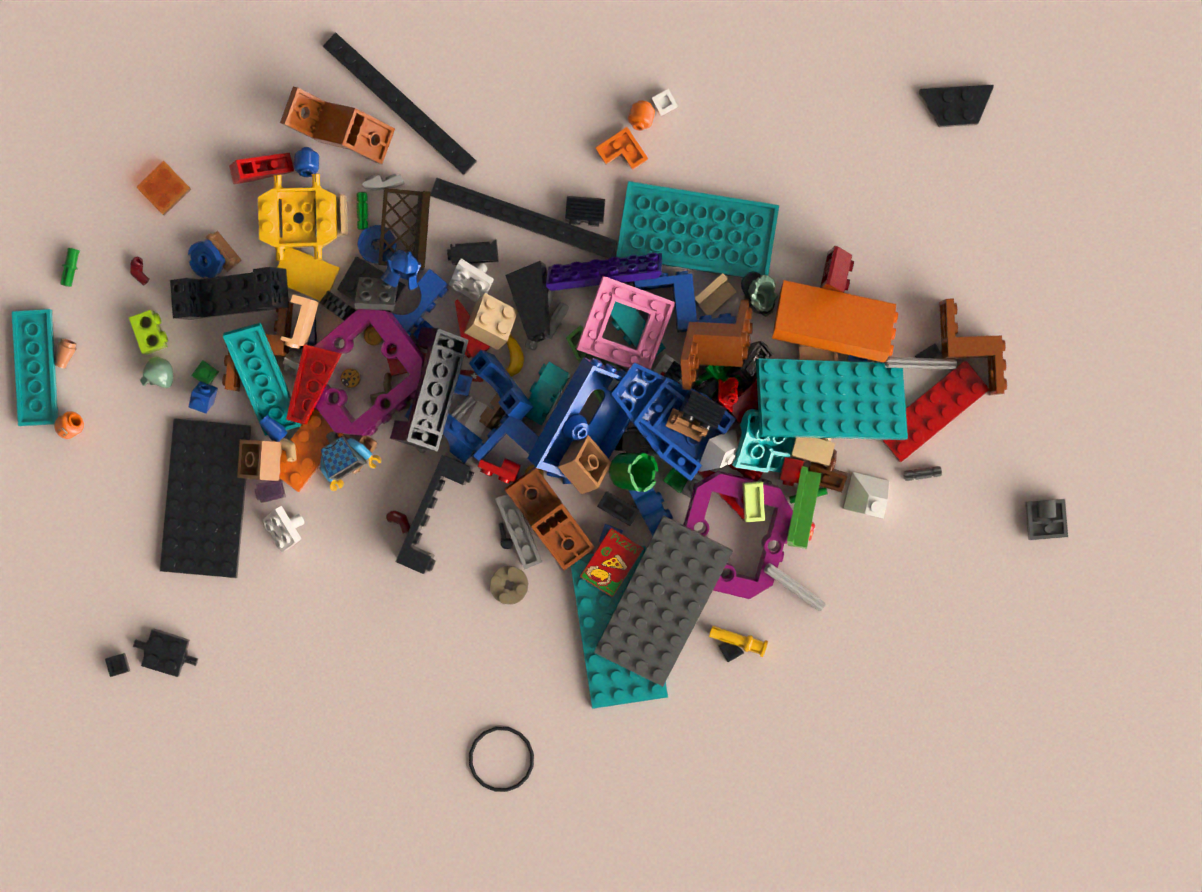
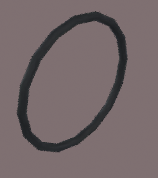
M493 727L483 731L474 740L469 751V767L473 777L483 787L494 792H508L520 787L529 778L534 767V752L530 742L521 732L510 727ZM496 730L510 731L518 735L526 743L530 752V767L526 776L518 784L508 788H494L485 784L477 776L473 766V752L477 743L486 734Z

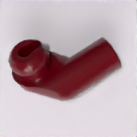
M138 256L134 257L130 263V273L144 286L150 278L143 273V259Z
M396 510L387 513L386 519L388 522L399 524L403 534L409 532L410 524L405 514Z

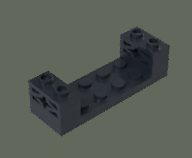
M264 267L253 269V272L206 279L182 278L170 280L173 319L194 320L289 308L287 272L283 268Z
M420 328L416 346L426 349L427 354L408 422L395 420L390 439L419 449L438 451L468 339L439 328Z
M446 455L441 456L395 561L396 563L422 574L432 571L436 562L433 559L435 555L414 545L419 544L423 535L420 533L421 528L426 526L430 519L428 512L430 509H434L438 498L435 496L438 491H442L446 481L443 478L445 477L461 485H466V483L471 482L475 472H472L473 467Z

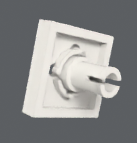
M461 259L455 268L449 286L476 302L484 293L488 294L494 279L485 274L488 270L485 264L479 262L474 267Z
M280 506L263 519L265 529L270 532L275 546L281 552L286 551L301 540L295 529L304 524L300 514L288 518L284 509Z

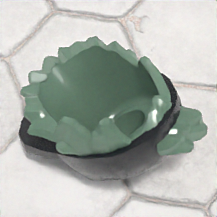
M755 271L749 272L743 277L741 289L744 293V300H749V308H752L753 312L766 317L773 313L775 301L778 298V295L774 292L776 283H774V279L770 276H761L760 273Z

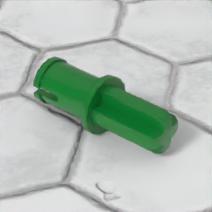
M68 248L65 264H62L64 269L60 283L63 286L71 287L75 270H78L76 265L80 250Z

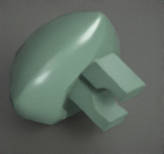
M160 357L149 359L143 370V377L140 379L142 386L150 383V385L155 384L162 388H169L173 383V369L169 361Z

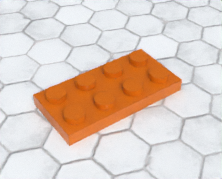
M316 408L313 410L307 424H302L290 439V441L295 443L297 460L288 462L286 451L282 450L280 456L279 478L297 492L301 491L320 466L321 449L329 444L326 435L333 432V429ZM337 433L339 438L344 435V433Z

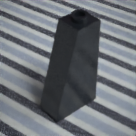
M538 261L505 275L526 336L529 340L535 342L543 341L546 339L545 336L550 335L548 288H546L547 268L543 262Z

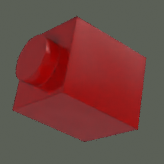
M785 457L778 480H783V485L792 487L794 483L798 484L804 461Z

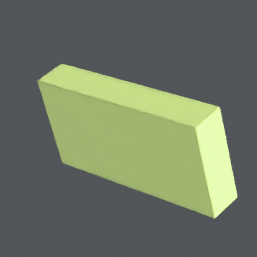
M763 482L743 483L744 521H765Z

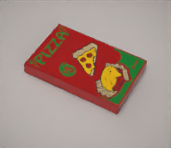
M610 528L580 577L613 597L644 548L615 529Z

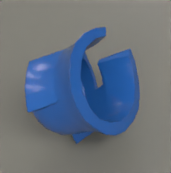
M397 250L391 256L387 255V268L381 279L396 288L399 279L403 278L408 280L409 290L417 288V273L421 263L417 261L410 251L406 253L403 250Z

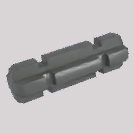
M940 466L932 467V469L922 468L915 469L914 471H904L905 481L942 476Z

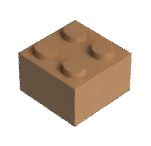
M587 435L582 440L571 442L558 468L582 495L599 488L610 467L611 461L590 436Z
M240 439L237 478L279 481L280 456L282 453L281 442Z

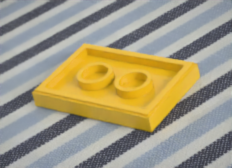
M285 248L283 253L284 261H280L277 268L286 269L288 288L321 301L327 291L331 292L340 268L323 260H314L313 256L297 249Z

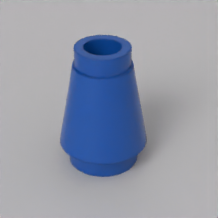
M268 415L259 422L272 441L279 442L288 433L285 430L286 427Z

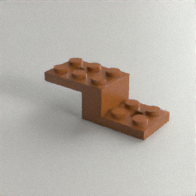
M536 467L505 488L507 494L563 570H566L595 548ZM535 489L537 491L536 496L533 498L527 497V491ZM566 539L573 540V545L570 548L563 547Z

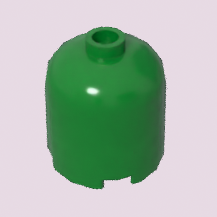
M620 453L611 461L609 467L610 479L615 486L621 489L647 492L656 483L654 478L655 472H658V466L653 456H649L646 453Z

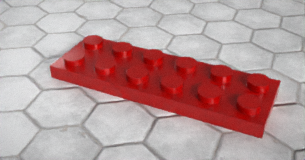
M964 360L956 369H953L906 408L908 439L882 441L898 461L902 462L990 389L969 363Z

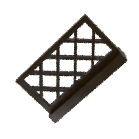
M384 188L378 265L387 266V262L382 261L383 253L388 249L394 253L395 251L391 246L400 240L407 248L404 251L407 252L409 250L417 261L421 263L419 270L425 269L430 191L420 192ZM388 193L396 194L401 199L393 207L387 201ZM410 195L418 196V204L413 208L405 201ZM401 202L409 209L402 217L394 209ZM390 211H393L399 218L392 225L386 221V215ZM412 212L416 217V223L409 227L403 218ZM400 221L408 228L401 236L393 229ZM391 229L397 236V239L389 245L384 239V234ZM409 231L415 237V242L410 246L402 239Z

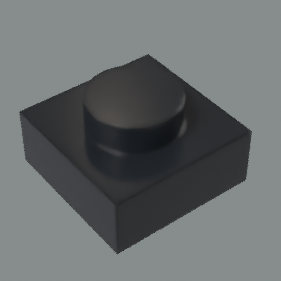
M125 653L105 659L110 677L130 671Z

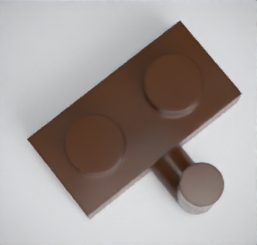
M834 449L829 466L811 462L808 471L821 473L819 486L842 493L848 473L834 469L837 459V451Z

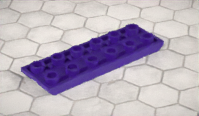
M652 252L647 255H630L625 258L612 257L608 260L594 259L590 262H573L566 265L554 264L548 267L546 288L555 291L597 286L600 284L602 276L621 283L656 279L662 274V253Z

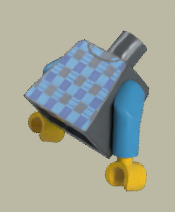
M334 431L326 435L329 444L321 449L320 471L327 481L331 482L330 489L332 491L337 490L335 484L341 489L344 486L341 478L366 464L367 459L371 468H376L372 460H377L381 464L380 456H372V452L355 439L343 436L339 438L338 434Z

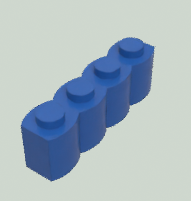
M653 487L647 492L629 490L652 536L663 515L673 519L670 510H665L662 505L664 499L661 493H656Z

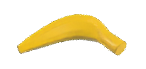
M510 334L506 342L510 353V362L506 371L510 376H514L521 371L524 356L520 345Z

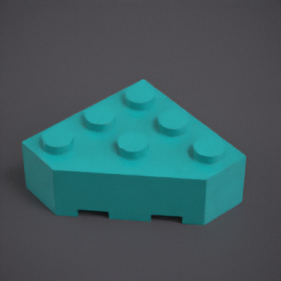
M548 362L547 365H542L538 372L540 376L538 382H534L529 390L531 395L528 400L534 407L525 415L541 426L570 378V373L551 362Z

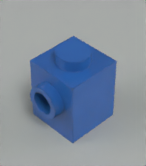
M199 382L192 390L188 407L207 414L214 405L218 388Z

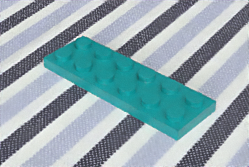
M52 310L12 311L18 426L53 425L58 418Z
M261 322L224 332V341L258 421L260 422L268 415L286 427L285 430L300 427L301 423L286 420L291 395ZM261 426L264 435L267 436L268 434L265 432V430H264L263 427Z

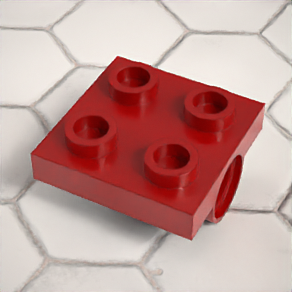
M505 458L502 466L499 467L480 459L477 467L481 468L480 472L492 476L494 473L499 476L498 480L510 484V481L514 482L516 480L521 465Z

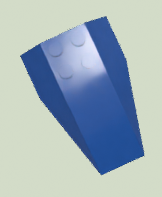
M633 363L611 395L658 456L691 481L702 467L700 461L709 439L720 434H726L736 418L725 411L718 428L710 429L705 437L702 436L700 442L666 427L672 409L674 408L679 411L690 390H683L682 384ZM697 392V393H699V394H701V395H703V396L709 398L707 395H705V394H703V393H701V392Z

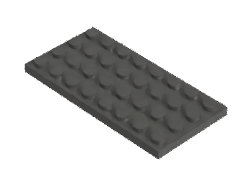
M663 515L594 653L663 687L733 550Z

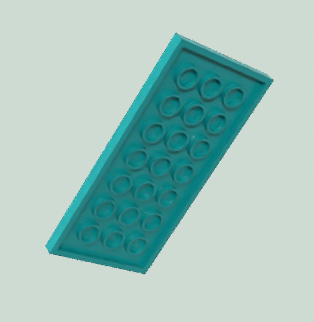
M628 181L616 257L641 256L655 252L657 254L662 253V265L716 274L723 273L724 275L741 278L752 271L760 273L761 276H768L779 205Z
M764 358L756 360L760 437L908 439L903 368H886L884 363Z
M645 545L641 546L644 549L613 597L580 577L594 553L586 554L571 565L592 709L668 698L666 682L662 687L594 653L646 550Z

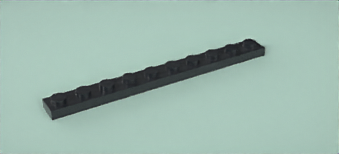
M336 32L323 45L335 59L459 172L465 175L474 166L477 160Z
M436 178L430 194L433 198L608 259L612 258L617 244V240Z

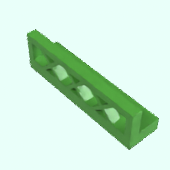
M804 466L801 468L787 544L788 546L807 549L821 473L808 471V467Z

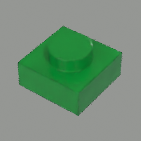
M202 360L191 376L200 382L210 385L219 371Z

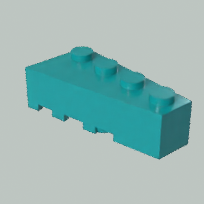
M615 301L610 314L613 320L611 323L617 331L621 330L624 333L623 339L629 346L632 344L637 349L646 321L635 308ZM662 342L660 343L656 356L659 353H661L664 349H666Z

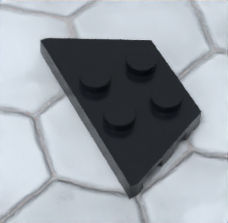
M994 85L920 89L919 94L924 98L928 105L927 108L933 114L938 127L969 126L979 123Z

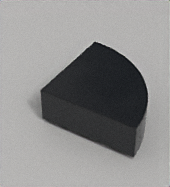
M729 643L718 645L727 662L744 654V651L739 646Z

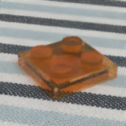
M165 161L160 163L136 187L162 215L171 210L191 190Z

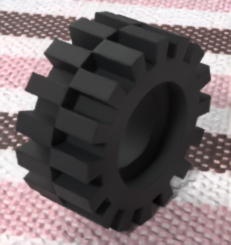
M327 291L319 302L344 321L356 311L330 291Z

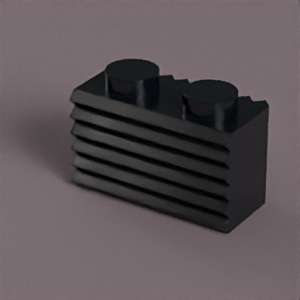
M567 196L565 221H569L571 225H580V222L588 223V226L599 227V224L604 222L605 199Z
M690 390L678 412L683 414L682 418L690 422L695 420L700 423L699 426L710 431V429L718 428L727 408L694 390Z
M608 491L605 492L597 506L631 526L639 512L638 508L632 507V505L622 501L619 497H615V495Z

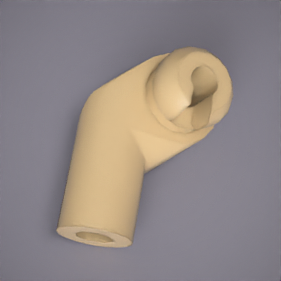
M285 437L282 438L279 442H281V449L286 451L287 461H296L295 443Z

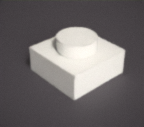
M669 89L652 97V101L660 116L677 108V104Z

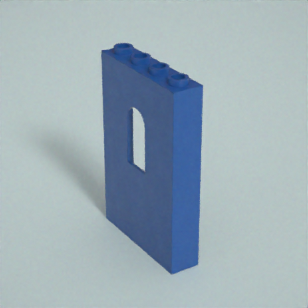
M583 357L527 459L536 468L566 477L558 466L571 442L575 440L569 439L564 435V424L571 416L579 415L589 395L596 389L604 391V398L588 424L589 432L587 435L590 436L609 459L631 420L612 397V391L607 390L603 385L609 376L621 380L627 371L623 369L617 371L610 364L602 365L603 363L595 358L589 360Z

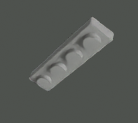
M508 494L495 498L524 570L542 563L522 512Z

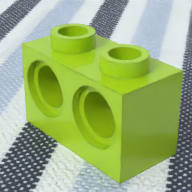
M148 310L129 317L142 354L147 355L168 347L166 343L168 342L166 332L161 330L160 324L162 321L158 313ZM146 318H150L151 324L145 328L143 321ZM152 336L157 337V343L154 346H151L149 342Z

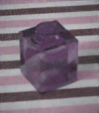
M282 479L256 484L255 495L261 503L286 498Z

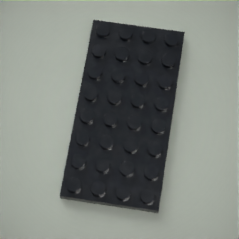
M174 419L160 562L161 572L228 578L238 577L246 479L237 478L240 439L250 440L251 425Z

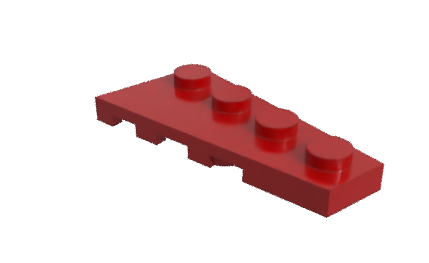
M304 344L286 420L307 424L342 353Z

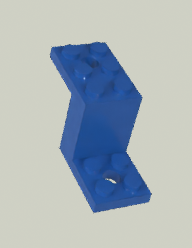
M688 271L676 272L674 276L662 273L656 279L634 281V287L640 290L672 287L673 299L676 302L674 308L677 333L687 332L689 322L736 324V316H731V313L719 314L718 318H712V315L700 316L699 320H697L693 276L688 274Z
M506 414L500 421L502 425L498 429L493 428L487 435L489 439L485 443L480 442L474 449L476 453L473 456L478 461L480 459L483 460L506 434L530 454L539 436L521 420Z

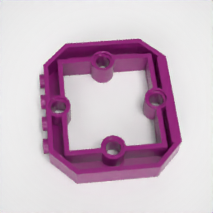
M358 309L314 346L347 354L353 349V339L372 324L384 340L381 346L382 354L389 359H398L410 374L390 392L379 395L376 398L375 404L356 420L344 406L348 400L347 393L339 388H331L327 383L316 408L336 433L371 436L377 432V427L380 424L389 422L393 418L392 414L396 411H402L407 406L406 403L409 400H414L425 356L391 312ZM341 339L344 340L343 348L339 347V341ZM392 345L396 346V352L394 354H391L390 348ZM335 393H337L338 395V401L336 403L333 401V395ZM386 399H389L390 401V407L388 409H386L384 406V402Z
M716 471L694 484L683 525L694 530L695 524L702 522V529L694 531L706 536L709 532V524L705 520V515L711 493L716 492L735 497L736 503L744 509V503L741 501L743 483L760 481ZM763 482L764 505L774 507L768 532L761 540L763 550L755 578L737 574L734 567L727 562L725 568L730 569V572L727 576H720L713 591L751 599L773 586L775 579L765 573L764 568L768 563L778 568L779 562L783 561L784 544H787L788 529L793 514L792 508L777 485ZM773 540L776 541V546L772 549H769V542Z

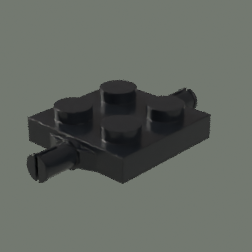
M154 628L151 630L147 642L136 639L134 641L135 644H133V647L144 650L142 667L175 677L180 676L182 666L185 663L194 666L198 663V658L188 656L189 639Z

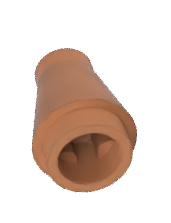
M61 339L58 342L56 366L66 368L77 349L75 348V342L68 339Z

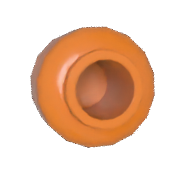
M640 100L631 106L628 122L635 130L642 131L652 125L655 110L651 103Z
M68 411L56 419L54 428L60 437L71 439L83 430L84 422L79 414Z

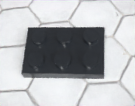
M355 257L337 290L355 300L359 277L381 278L384 272ZM400 281L398 282L395 305L406 287Z

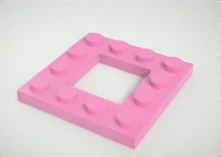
M602 276L576 349L627 368L636 363L651 370L676 302ZM615 301L649 313L636 350L602 338Z

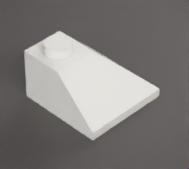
M734 429L726 432V434L709 439L700 461L702 465L699 469L700 472L721 468L734 462L738 448L737 434Z
M852 472L843 509L884 519L890 481Z

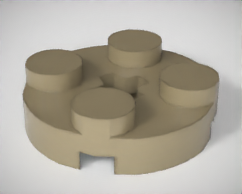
M505 566L494 573L490 581V590L496 600L502 604L511 605L520 602L525 597L529 583L527 576L522 570L512 566ZM506 580L514 582L513 590L510 591L504 588Z

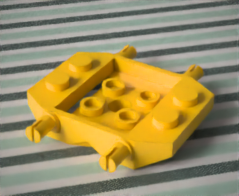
M312 174L311 188H283L281 186L282 176L273 175V189L258 197L259 240L275 247L276 261H284L283 249L292 247H313L314 260H322V248L337 238L336 195L322 189V186H320V174ZM315 198H316V227H315ZM280 199L282 200V234H283V238H280V230H279V200H280ZM297 213L304 215L302 223L298 224L294 221V216Z

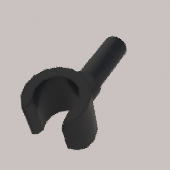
M503 522L498 523L501 533V546L503 549H511L512 539L506 538Z

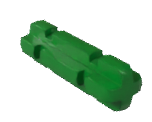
M358 192L357 218L359 221H357V228L365 230L366 228L368 229V222L366 221L368 219V204L366 203L368 196L366 192Z

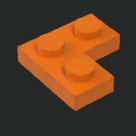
M628 127L595 147L605 164H608L622 154L633 170L648 160V157Z

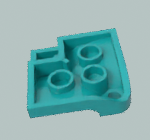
M750 409L746 411L740 424L742 434L735 454L736 458L732 465L736 468L766 473L768 471L780 473L785 457H790L796 437H760L759 410Z

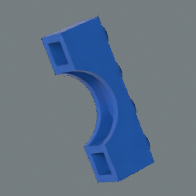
M431 269L417 283L421 291L419 306L407 315L392 313L410 337L412 335L410 333L414 327L418 328L424 321L422 317L425 313H430L435 308L436 304L434 302L439 297L443 298L449 290L447 289L448 283Z
M480 350L469 362L476 374L490 384L500 397L498 403L508 416L522 420L534 407L494 354Z
M412 404L404 416L407 419L409 418ZM448 413L443 435L448 440L450 453L465 464L474 454V449L483 440Z

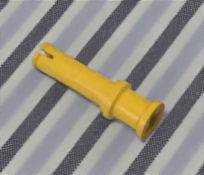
M712 625L709 634L711 638L739 646L745 652L751 651L760 654V657L764 656L768 644L767 640L760 641L754 639L752 635L742 636Z

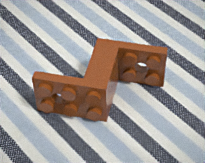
M294 86L280 121L281 124L320 143L351 150L378 164H383L395 128L356 108L325 102ZM302 108L305 109V114L303 117L301 116ZM374 135V136H375V141H374V143L372 144V143H371V138H372V136Z
M290 298L289 308L276 309L278 320H275L274 332H277V334H266L275 357H286L289 353L290 346H286L285 341L280 340L281 336L291 338L294 303L291 302ZM228 350V355H225L224 366H227L226 374H223L222 384L226 390L240 392L241 379Z
M954 298L939 302L942 359L987 358L989 396L1005 394L1007 379L1004 378L1006 359H1003V351L1006 349L1005 340H1002V335L955 337V334H958V323L955 322L957 303H954Z
M741 300L736 324L689 322L680 359L683 390H691L692 382L696 381L695 369H698L699 365L743 367L744 359L748 358V347H750L751 342L749 334L753 333V323H750L752 308H749V300Z

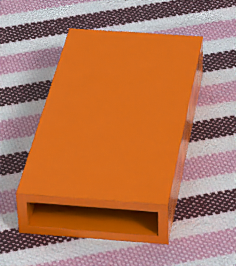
M784 280L780 289L772 339L885 363L888 356H892L894 345H891V339L894 340L896 328H893V325L898 319V312H896L897 304Z

